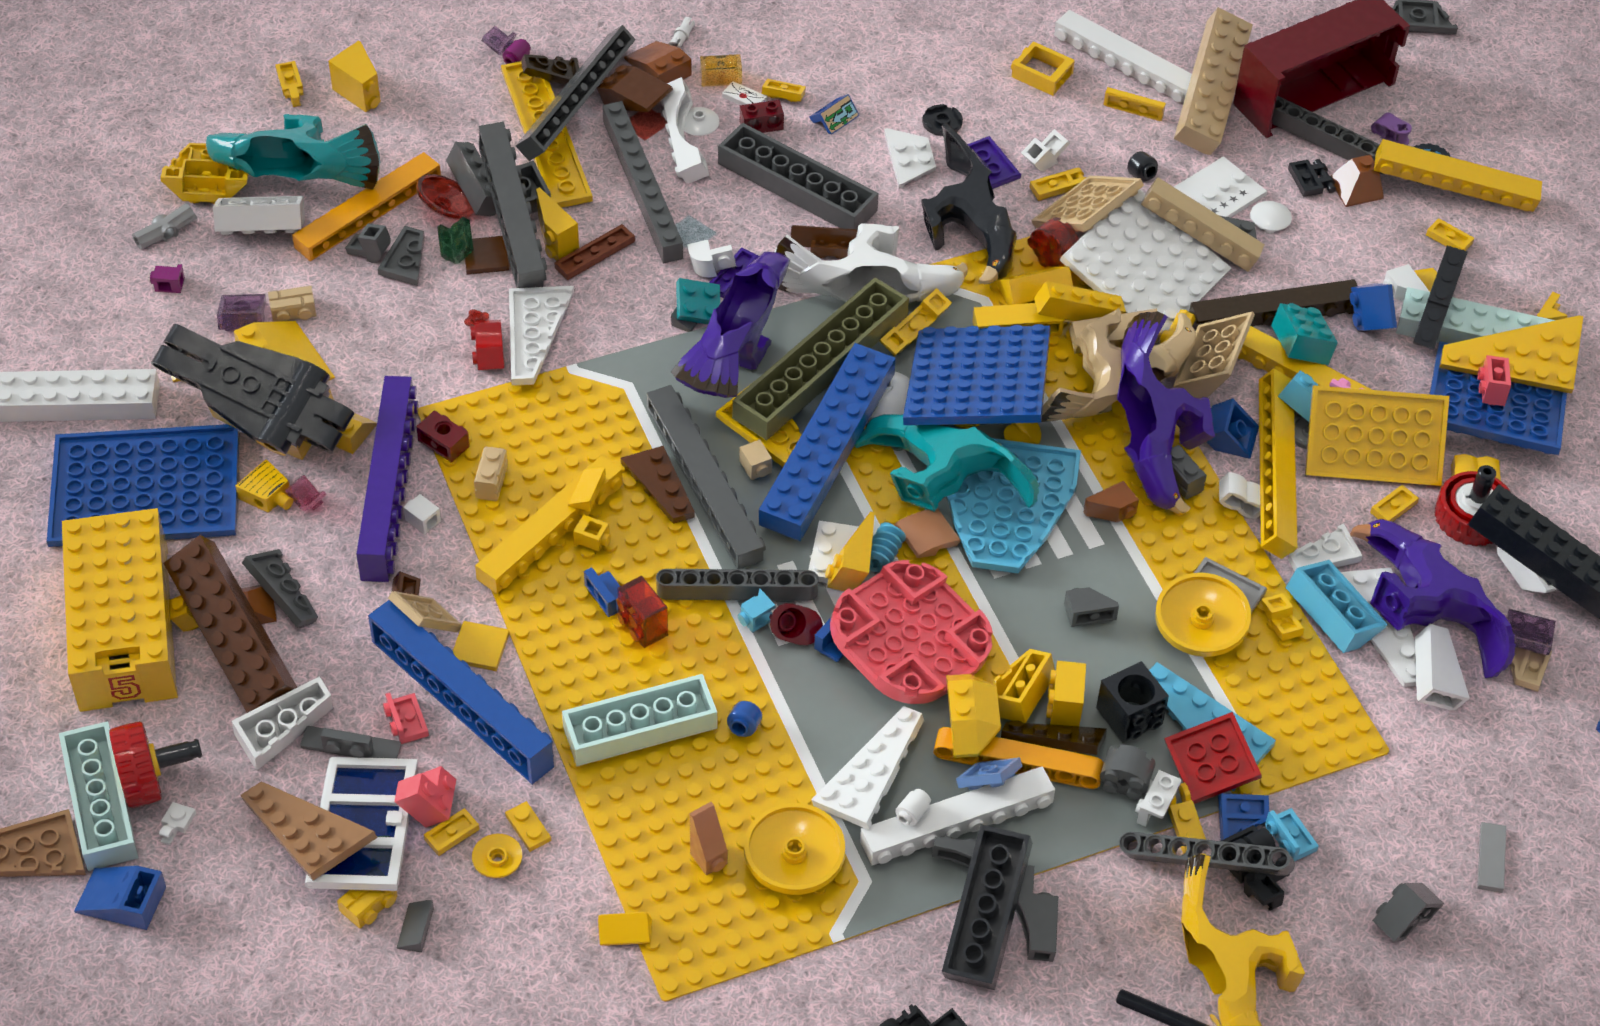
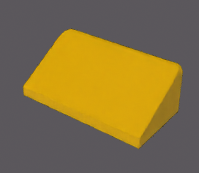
M600 467L583 471L568 506L591 511L606 478L605 468Z
M647 912L598 915L600 945L650 943L651 917Z

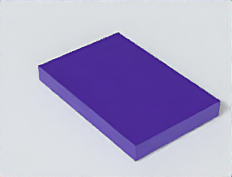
M990 136L968 144L992 171L989 174L992 189L1021 178L1022 174Z

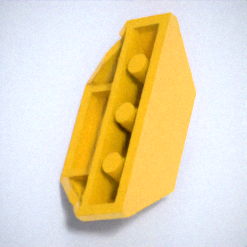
M971 674L946 675L954 758L978 757L1001 730L997 686Z

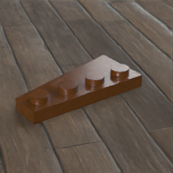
M664 446L621 457L622 466L631 472V476L636 482L639 481L644 491L649 497L652 496L657 506L673 524L695 518V511Z

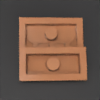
M938 508L935 512L924 510L912 514L895 524L896 527L905 533V541L917 558L935 556L939 549L957 547L960 542V538Z

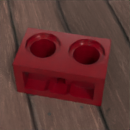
M780 100L740 105V124L744 123L762 133L784 130V112Z

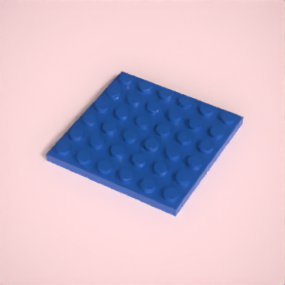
M1439 341L1429 394L1450 396L1447 430L1559 456L1567 398L1566 392L1511 382L1505 406L1482 403V394L1478 392L1481 381L1477 379L1478 375L1440 368L1443 346L1450 343Z

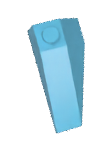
M1300 370L1278 397L1309 422L1312 386L1319 385L1313 381L1310 375Z

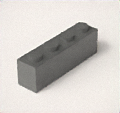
M455 141L446 159L448 166L475 214L494 216L496 210L480 154L473 143Z

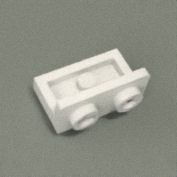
M1159 770L1154 781H1150L1145 798H1140L1135 812L1139 814L1136 823L1146 827L1151 815L1163 819L1181 784V779Z

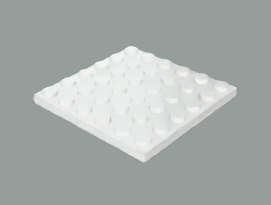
M1139 189L1135 196L1126 199L1121 207L1113 209L1108 213L1107 218L1099 220L1093 226V229L1088 230L1062 255L1060 261L1064 265L1069 266L1070 270L1094 291L1122 296L1126 313L1157 308L1158 312L1168 316L1162 327V331L1170 329L1180 310H1187L1189 312L1191 302L1200 301L1230 271L1231 267L1206 245L1142 206L1141 203L1146 194Z

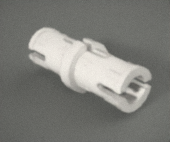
M684 18L680 27L674 31V36L668 43L669 45L673 46L675 44L676 47L680 48L684 41L688 40L690 37L689 33L695 26L694 20L689 25L692 18Z

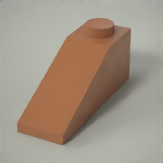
M712 802L690 813V854L705 875L713 871H720L728 863V850Z

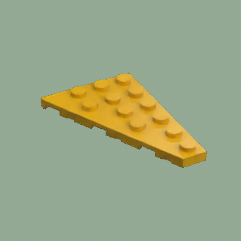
M1578 315L1446 344L1442 349L1440 368L1478 375L1479 367H1483L1486 355L1509 358L1511 382L1572 394L1583 316Z

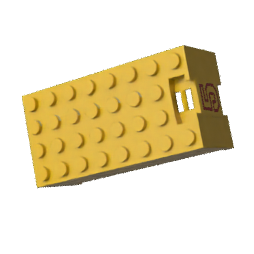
M158 508L62 521L68 676L79 711L111 708L113 703L144 699L146 703L178 698L172 620H170L169 573L163 564L168 560V548ZM129 654V658L110 660L109 658L110 656ZM130 663V667L110 670V665Z

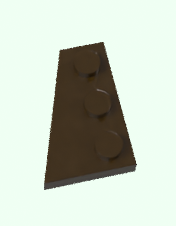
M524 54L521 60L524 74L565 86L579 70L578 59L575 57H571L570 60H564L563 57L556 56L555 59H548L543 55Z

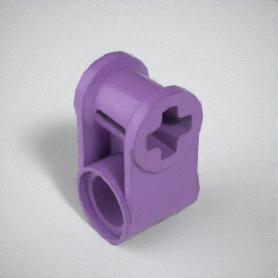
M1386 112L1371 125L1372 133L1380 135V138L1408 145V134L1411 133L1412 127L1408 122L1397 118L1392 113Z

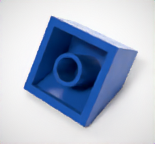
M1374 283L1351 287L1350 302L1354 307L1352 320L1357 330L1397 328L1392 284Z
M1234 398L1213 405L1211 412L1215 437L1206 443L1215 451L1250 459L1259 425Z

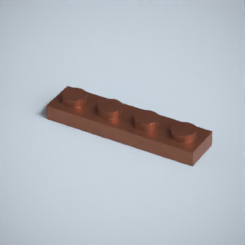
M621 224L554 262L555 269L565 279L569 280L634 243L635 235Z

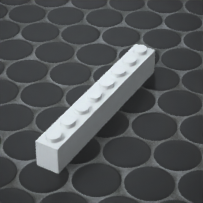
M1068 10L1056 21L1054 36L1059 40L1066 41L1076 49L1083 50L1090 54L1091 57L1100 59L1108 66L1115 67L1125 75H1130L1142 84H1147L1156 89L1157 92L1164 93L1173 98L1174 101L1184 104L1191 73L1071 10Z
M1042 766L1008 778L1002 786L990 787V785H986L931 804L926 813L914 826L903 825L896 816L871 825L869 830L861 828L860 843L872 866L878 863L885 864L901 855L908 856L916 850L933 847L935 837L950 836L956 839L962 834L979 831L980 824L987 826L1000 824L1008 818L1023 816L1028 811L1046 808L1053 803L1055 788Z

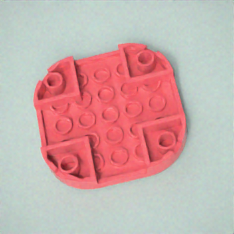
M900 560L886 564L882 567L881 572L853 590L848 588L844 591L836 602L830 620L831 635L841 653L881 693L893 700L907 704H925L941 698L948 693L946 675L976 674L985 664L992 648L991 635L993 631L985 614L980 609L975 612L946 583L948 577L943 572L923 562L921 565L909 564V560Z

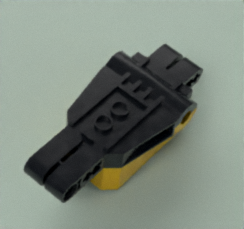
M173 324L163 341L166 345L160 346L151 361V364L162 372L201 390L203 398L214 418L239 429L256 443L282 456L289 454L303 460L311 445L328 453H333L342 437V433L339 431L344 432L354 416V412L350 408L334 400L329 385H327L330 375L315 364L240 341L220 345L179 324Z

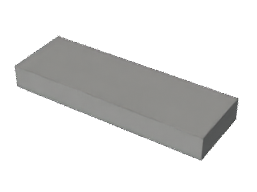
M1481 822L1477 889L1503 893L1506 826Z

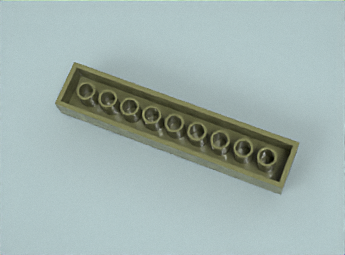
M876 277L873 278L733 399L732 418L767 441L832 383L854 343L872 348L884 335L908 316L909 298Z

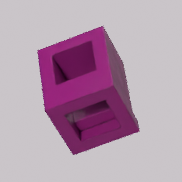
M178 264L177 267L155 266L154 271L150 273V283L154 285L155 292L181 293L185 280L182 264Z

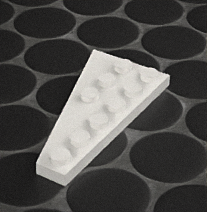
M574 286L509 289L512 385H532L535 383L574 294Z
M1380 568L1341 573L1370 604L1381 573L1385 571L1393 572L1391 568ZM1372 606L1388 625L1370 641L1403 687L1416 686L1415 640L1410 625H1406L1404 629L1397 631Z
M903 706L811 799L813 806L869 830L872 825L871 819L873 815L877 814L880 809L879 803L882 797L887 795L900 769L899 763L901 759L905 758L908 753L907 747L909 743L914 741L924 722L922 713Z

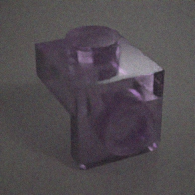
M494 26L483 36L481 41L498 55H501L514 42L516 33L513 31L507 36Z

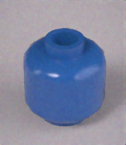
M739 701L729 713L727 725L737 736H751L761 723L762 712L757 705L750 701Z

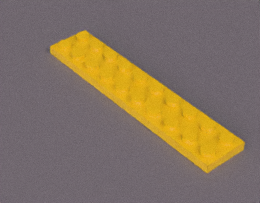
M521 61L501 65L502 75L523 132L526 134L555 99L549 81L524 74ZM565 126L545 152L534 158V162L551 193V198L561 208L593 201L591 190Z

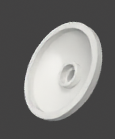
M895 372L869 420L883 414H904L910 378Z

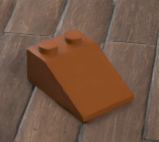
M655 41L624 56V59L631 66L637 67L665 83L672 82L681 77L685 79L692 75L691 58L679 47Z

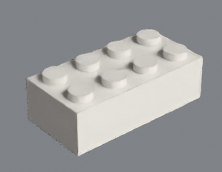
M304 196L218 198L213 205L215 232H221L222 235H230L234 231H242L243 234H253L258 230H264V233L267 234L276 233L277 230L295 233L298 229H302L305 222Z

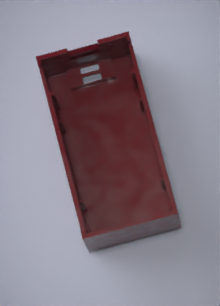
M1354 0L1276 33L1244 45L1233 105L1265 138L1273 136L1271 129L1278 127L1272 124L1277 96L1314 112L1383 82L1388 87L1395 85L1400 67L1395 62L1399 45L1404 47L1406 44L1410 25L1384 0Z

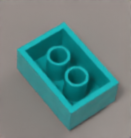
M1280 303L1271 326L1289 358L1329 365L1338 342L1321 312L1313 307L1307 309L1293 303Z

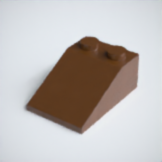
M621 65L616 68L611 76L603 80V83L597 87V90L604 105L622 101L626 110L649 112L673 88L671 85L637 67Z

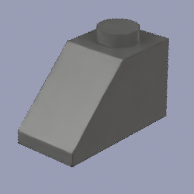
M1089 587L1067 590L1065 594L1064 607L1071 627L1117 620L1119 604L1113 599Z

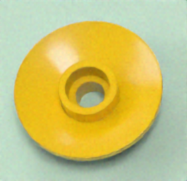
M506 834L487 835L476 843L472 851V863L475 869L483 876L489 878L509 876L518 869L522 862L520 844L513 837ZM496 857H500L502 859L501 861L497 862L493 861V859Z

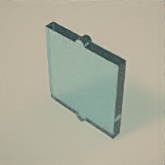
M690 215L680 223L675 224L683 241V246L687 249V244L709 240L716 234L715 231Z

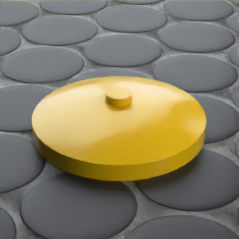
M1190 573L1172 580L1164 587L1157 600L1155 619L1160 633L1173 647L1190 655L1212 657L1233 650L1244 640L1251 622V608L1245 594L1228 579L1210 573Z
M785 803L765 810L754 819L745 836L744 856L747 867L752 875L767 888L783 894H808L825 887L838 875L845 858V839L837 822L823 810L803 803Z

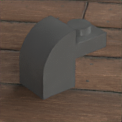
M368 223L360 234H355L345 249L347 254L365 256L368 262L375 263L379 261L389 247L391 238L386 226Z

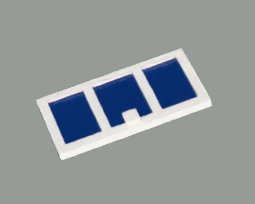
M331 757L329 759L320 807L373 830L377 838L314 881L306 875L305 887L309 889L398 890L410 814L394 801L398 781L417 775V759Z

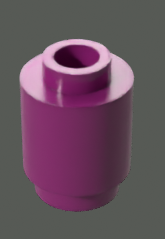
M524 39L515 40L502 54L505 64L520 62L524 54L529 55L531 50L530 44Z

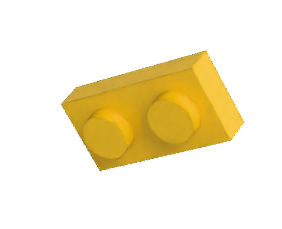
M767 79L762 86L761 94L767 95L770 98L779 97L790 102H801L805 95L806 86Z
M1439 218L1427 229L1426 236L1446 247L1448 245L1464 251L1474 241V237Z
M1401 485L1372 506L1370 513L1377 519L1393 522L1418 503L1419 498L1404 485Z
M527 801L505 812L506 818L529 852L552 841L550 834Z
M464 808L451 816L449 820L440 823L423 835L427 844L440 856L479 831L480 828L477 821Z

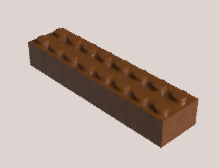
M199 535L163 563L247 713L297 688L214 541Z

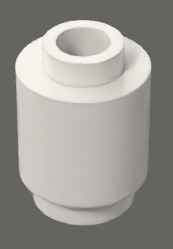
M921 789L909 792L895 810L898 821L906 826L916 825L930 807L931 798Z

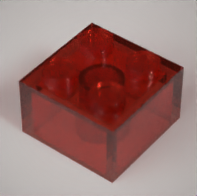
M642 575L617 588V617L623 626L626 625L635 642L639 641L643 648H646L668 636V607Z

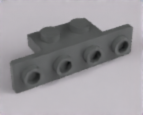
M314 726L306 727L300 743L303 749L359 758L397 759L401 749L400 741Z

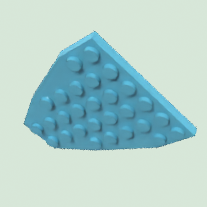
M992 438L1012 452L1032 471L1039 484V494L1037 495V502L1028 508L1018 491L1002 473L987 470L968 476L957 493L947 496L955 530L972 567L1017 574L1022 570L1047 540L1076 491L1081 450Z

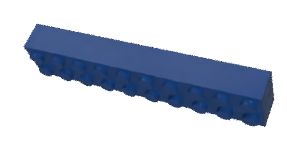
M854 343L760 506V526L795 540H802L895 374V357Z
M390 600L368 615L372 642L533 785L554 768L553 741L546 732L542 733L537 729L535 723L530 718H525L521 715L513 703L509 704L504 700L502 694L497 689H492L487 685L481 675H476L471 671L469 665L464 660L460 661L448 646L444 647L432 632L428 633L423 627L417 626Z

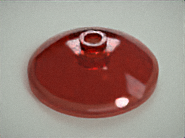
M436 174L424 175L418 180L416 185L418 196L424 205L435 214L453 220L466 219L473 215L474 211L458 182Z

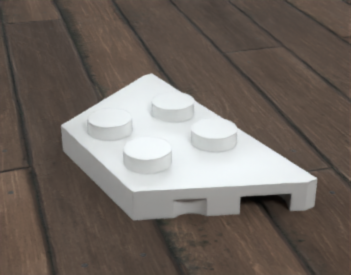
M888 128L884 129L899 188H903L905 184L913 180L917 181L924 175H929L936 171L935 160L927 137Z

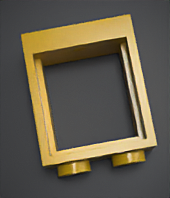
M1033 41L1028 48H1024L1018 59L1015 58L1011 64L1012 78L1053 96L1073 74L1075 60ZM1032 58H1035L1057 68V70L1051 76H1048L1026 66V64Z

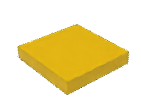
M463 621L453 653L460 661L464 660L471 667L497 671L510 631L505 628Z

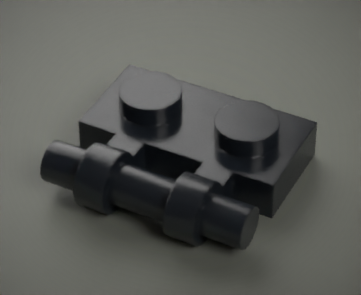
M1308 159L1289 163L1288 170L1303 197L1323 194L1324 188H1327L1329 193L1336 191L1335 181L1332 176H1329L1327 166L1320 159L1314 160L1313 165H1311Z

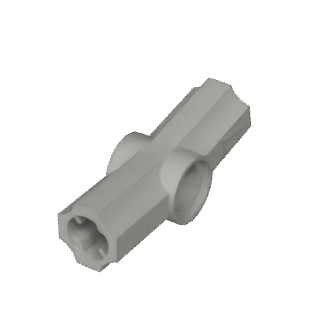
M185 203L169 215L161 214L156 216L151 225L132 234L133 240L139 249L147 248L161 240L167 242L168 239L177 237L179 230L195 220L197 216L191 207Z

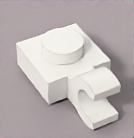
M172 802L161 820L163 826L159 832V835L163 836L161 843L170 845L178 831L185 833L196 815V810Z

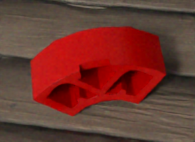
M501 320L475 321V327H470L471 340H476V352H472L473 365H477L478 370L503 369L504 355Z

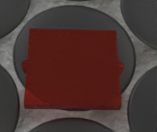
M652 109L649 112L639 111L630 117L636 135L644 141L665 128V124L668 123L661 116V113H657Z

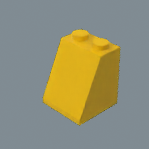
M358 40L328 62L332 90L364 112H367L370 109L376 108L381 100L377 72L362 43Z

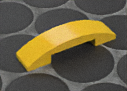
M936 288L912 313L896 327H893L879 342L894 356L898 355L917 339L919 330L930 327L947 310L952 302Z

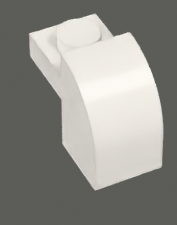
M1054 129L1042 143L1034 138L1021 153L1038 170L1045 171L1058 163L1057 158L1070 143Z
M708 240L687 244L693 270L699 276L716 277V271L736 266L731 245L710 250Z

